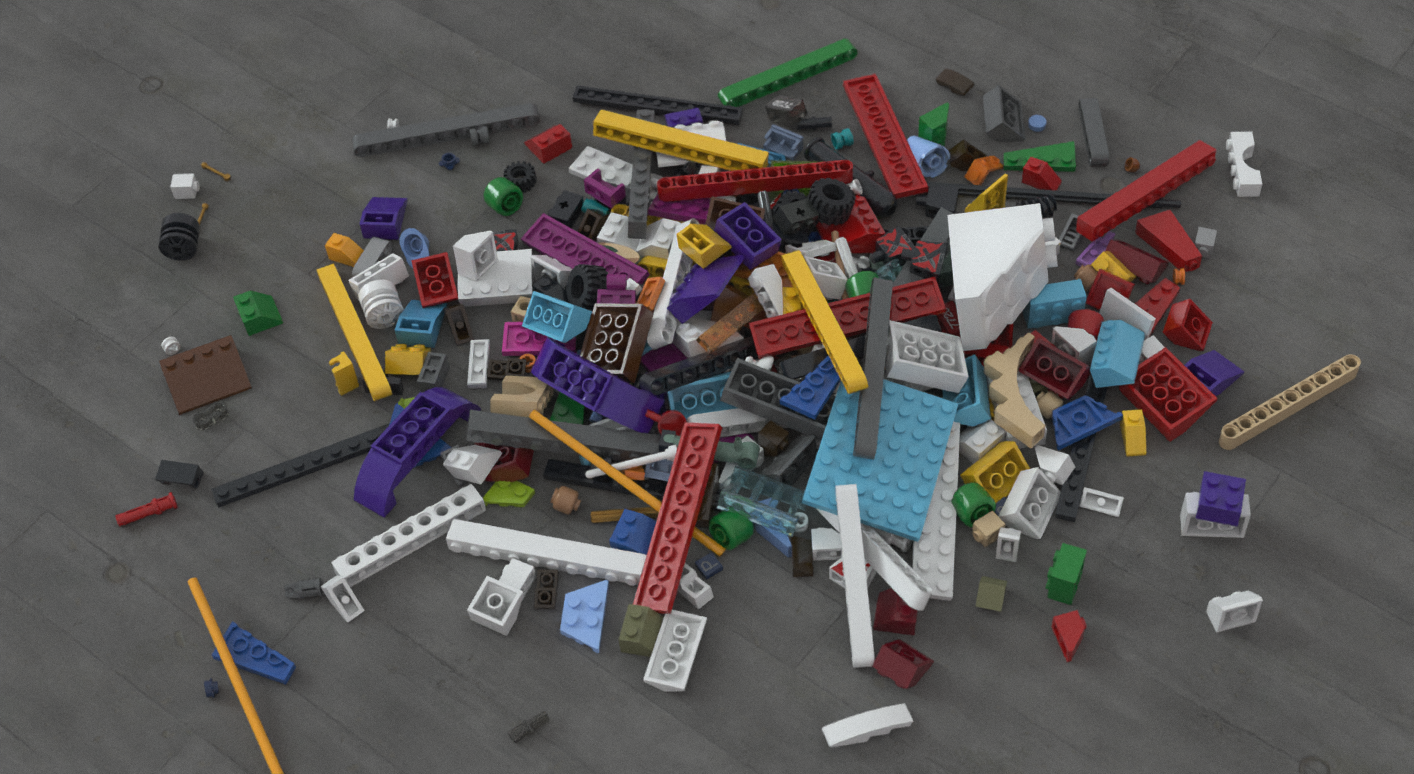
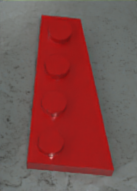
M1166 277L1135 303L1138 307L1156 318L1150 335L1155 331L1157 324L1162 320L1166 310L1171 306L1180 291V287Z

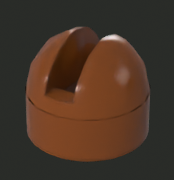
M1129 157L1125 162V170L1137 172L1140 168L1139 161Z

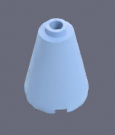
M911 136L907 139L924 177L935 178L946 170L948 166L946 165L947 160H950V153L946 147L918 136Z

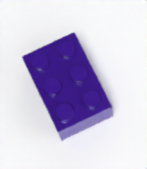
M746 202L718 218L714 229L719 236L731 245L732 248L730 250L735 255H743L745 257L742 262L750 270L778 253L782 241Z

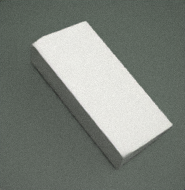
M1084 487L1079 507L1119 517L1124 497Z

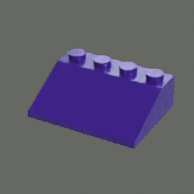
M743 255L717 258L704 269L696 263L690 269L691 272L683 279L684 282L677 287L676 290L678 292L670 297L669 300L671 302L667 309L682 324L720 296L745 257Z

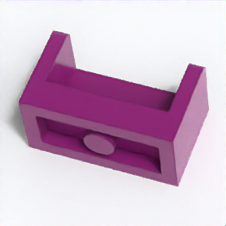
M598 168L584 179L585 192L611 209L626 197L625 185L621 183L614 187L604 181L601 176V170Z

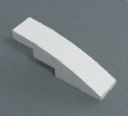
M904 703L842 719L824 726L822 731L829 746L836 747L867 742L872 736L889 734L892 729L911 726L913 719Z

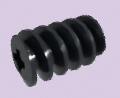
M1052 194L1042 196L1041 198L1036 197L1034 200L1028 199L1027 202L1025 200L1020 203L1016 202V206L1040 203L1043 219L1047 218V213L1050 217H1053V212L1057 211V203Z

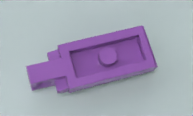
M1108 231L1103 238L1099 237L1091 242L1076 259V265L1080 267L1087 264L1091 265L1106 250L1110 239H1114L1115 233Z

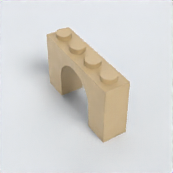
M506 376L502 381V394H494L490 400L491 413L529 418L530 413L535 409L543 415L544 408H547V403L550 402L551 396L554 395V388L537 377Z

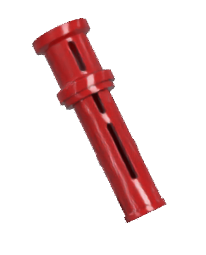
M169 492L167 496L159 499L153 498L150 503L117 514L115 517L119 527L153 514L161 515L163 511L171 508L177 509L178 505L173 493Z

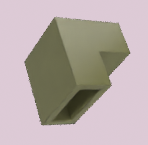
M982 576L975 607L1001 612L1008 581Z

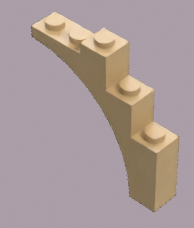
M1031 333L1020 337L1011 349H1006L1003 354L996 351L984 361V374L993 380L989 386V398L998 404L994 411V423L1029 448H1033L1044 437L1046 426L1026 406L1017 383L1019 367L1034 345L1035 336Z

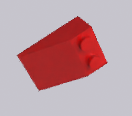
M447 252L411 260L422 308L458 300Z

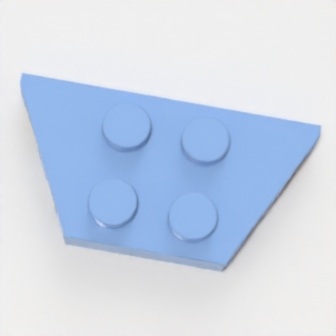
M604 580L565 594L560 626L561 634L568 638H573L581 645L585 644L593 648V651L596 653L600 652L609 580Z

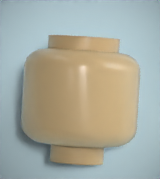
M1052 390L1046 393L1042 391L1036 397L1041 415L1046 419H1050L1052 411L1063 406L1064 403Z

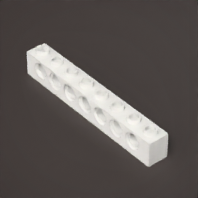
M472 484L459 489L456 493L425 508L422 512L409 517L397 526L391 527L388 531L373 537L363 545H359L345 555L337 557L336 560L331 562L335 574L344 577L349 587L354 586L448 533L453 519L469 521L485 512L486 508L483 498Z

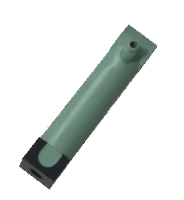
M662 429L658 445L659 453L668 449V446L677 445L678 448L681 436L676 435V431ZM736 437L734 443L719 441L714 460L737 463L742 468L753 469L757 465L760 447L750 441L742 443L740 437Z

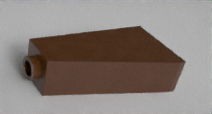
M727 284L720 296L715 299L710 321L738 328L744 325L750 329L749 323L767 319L768 317L759 301Z

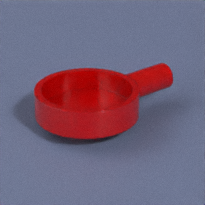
M647 409L644 415L658 422L660 434L662 429L676 431V435L681 436L684 423H687L685 416L677 410H668L660 415Z

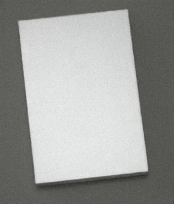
M1109 288L1106 291L1099 312L1103 316L1104 322L1108 320H1122L1145 333L1144 340L1149 338L1156 318L1114 289Z

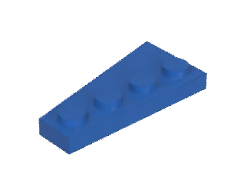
M829 356L818 365L817 369L807 374L799 385L796 384L788 395H784L780 399V404L815 420L841 380Z
M233 621L223 635L237 668L285 685L287 684L296 668L292 661L267 647L264 642L254 638L251 633L241 629ZM215 648L212 657L222 662L217 648Z

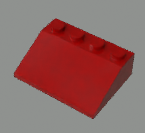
M856 195L849 219L843 224L834 226L833 224L827 225L826 223L818 222L815 226L821 239L831 242V232L838 231L839 238H846L851 253L875 252L876 240L886 234L865 197Z
M1166 347L1138 365L1134 384L1119 385V390L1138 410L1142 409L1143 415L1169 442L1186 432L1218 399Z

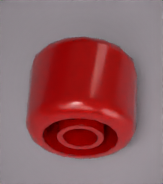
M1075 310L1068 316L1067 327L1084 329L1088 334L1093 335L1097 341L1104 318L1094 310Z

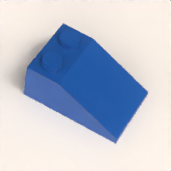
M624 509L609 540L610 548L647 555L656 521L644 514Z

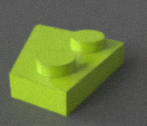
M498 481L493 484L483 497L485 506H488V504H499V506L525 507L535 494V489L519 481Z

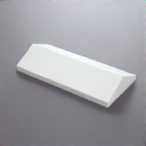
M672 610L671 614H665L643 682L664 692L685 690L707 617Z

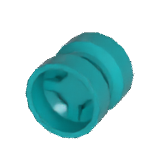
M849 128L842 130L840 133L835 132L831 134V141L836 150L842 149L845 145L851 146L854 144L853 135Z

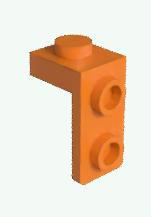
M995 156L975 159L964 177L974 185H982L989 172L1002 169L1004 165Z

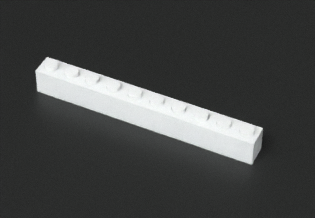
M453 519L446 537L448 549L457 553L465 552L474 556L481 555L494 560L502 559L509 562L513 558L534 567L539 566L549 570H560L569 574H581L590 578L597 577L609 580L610 582L618 581L631 586L639 584L647 556L646 554Z

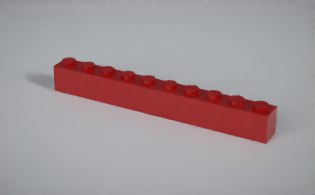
M1201 140L1197 141L1078 216L1076 232L1092 242L1102 237L1111 229H1115L1122 222L1127 221L1136 213L1141 212V210L1152 205L1158 199L1163 198L1172 190L1177 189L1178 186L1188 182L1206 168L1211 167L1216 161V149Z

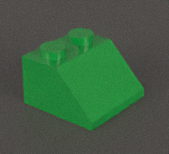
M948 102L919 117L918 137L945 147L949 117Z
M250 290L233 297L248 336L283 324V320L271 295Z

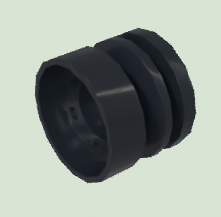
M172 213L167 215L161 225L158 245L160 252L165 257L178 261L192 258L197 251L200 231L199 222L188 214Z

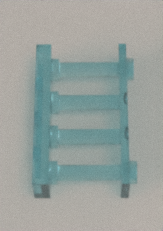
M735 465L730 481L734 485L731 491L722 490L717 508L726 512L738 513L749 521L793 537L799 517L795 516L798 508L805 510L807 505L801 503L805 491ZM741 487L753 491L750 498L738 494ZM760 494L772 498L769 505L757 501ZM779 501L790 505L788 512L776 509Z

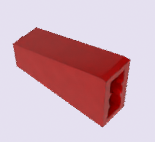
M1171 210L1137 220L1135 233L1177 269L1184 268L1185 272L1200 268L1202 255Z

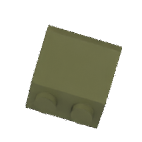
M628 604L619 636L620 651L651 657L664 617L649 607Z

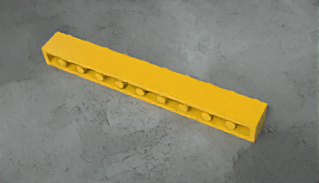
M600 110L593 121V136L729 171L766 168L768 166L769 152L605 110Z

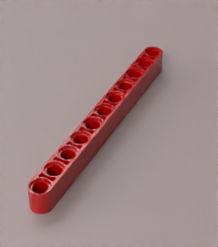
M837 160L664 177L657 181L658 198L663 202L710 198L712 196L759 193L760 191L771 192L811 188L812 184L821 178L837 179L840 182L849 184L853 181V163L849 160Z

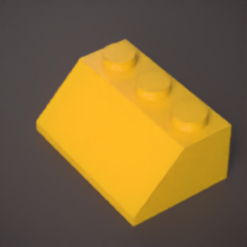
M1001 441L960 474L965 484H980L997 503L1003 497L1006 498L1010 494L1020 471L1030 469L1015 441Z

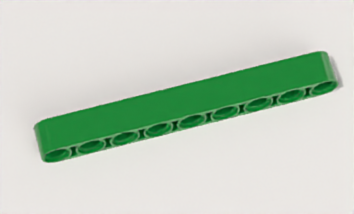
M848 39L839 40L727 86L719 91L718 99L725 106L740 107L851 61L857 56L858 50Z

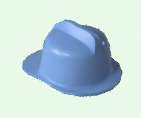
M408 228L401 233V249L409 266L413 268L411 260L430 255L429 240L415 228Z

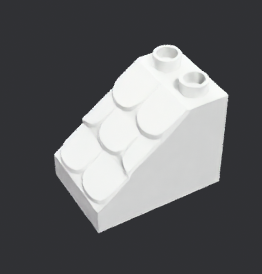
M1040 203L948 215L955 302L963 351L986 349L991 341L996 340L1007 324H1013L1029 301L1036 298L1049 282L1047 268L1058 267L1055 244L1045 245V242L1055 241L1053 218L1042 219Z

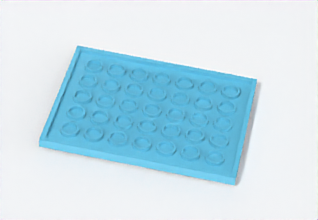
M883 379L874 460L853 456L860 391L848 394L842 381H840L801 503L838 515L835 486L856 484L860 522L862 524L919 542L958 403Z

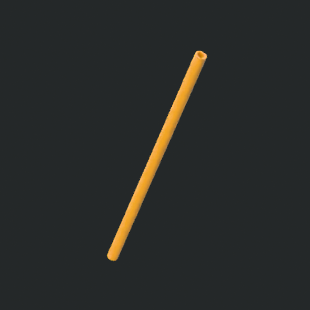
M534 409L530 413V419L657 512L660 511L662 504L660 500ZM695 527L692 537L721 557L726 549Z
M193 577L187 583L272 774H284L199 581L196 577Z

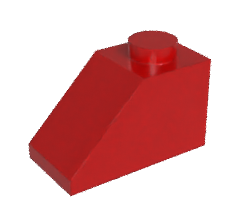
M1030 157L1023 167L1021 183L1041 190L1056 191L1062 183V180L1045 161Z
M1077 610L1053 616L1052 630L1067 662H1070L1075 655L1086 629V622L1083 617H1080Z

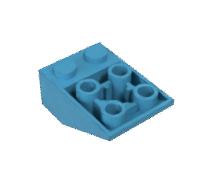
M411 300L399 315L396 324L395 334L398 344L410 346L423 344L425 347L435 348L445 314L444 308H447V303L422 308L420 300Z

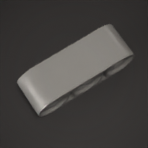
M373 237L354 265L352 277L389 256L392 251V242Z

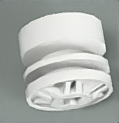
M371 281L359 291L358 299L366 322L370 327L385 329L397 324L399 315L404 309L398 297L396 287L391 281Z

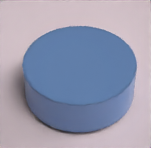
M1033 115L1029 118L1028 127L1035 132L1043 131L1046 127V119L1041 115Z

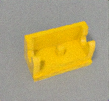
M344 351L329 361L330 366L340 363L332 369L341 396L359 387L353 363Z

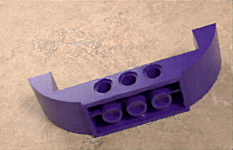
M550 337L546 338L530 371L542 382L592 411L640 433L648 434L654 423V420L644 416L647 409L659 413L664 403L663 399L650 392L638 389L567 349L565 344Z
M435 387L423 393L420 392L371 445V449L361 466L356 480L354 501L385 518L397 504L393 493L397 485L459 417L468 422L470 410L480 411L481 408L443 387Z

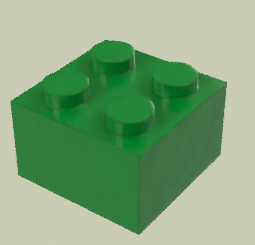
M1062 543L1060 550L1056 549L1053 566H1050L1047 575L1048 580L1045 587L1048 590L1047 598L1072 605L1083 573L1087 550Z

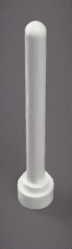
M677 445L668 446V449H665L664 452L612 464V466L621 471L665 459L674 462ZM596 468L586 471L585 476L593 478L605 475L606 473Z

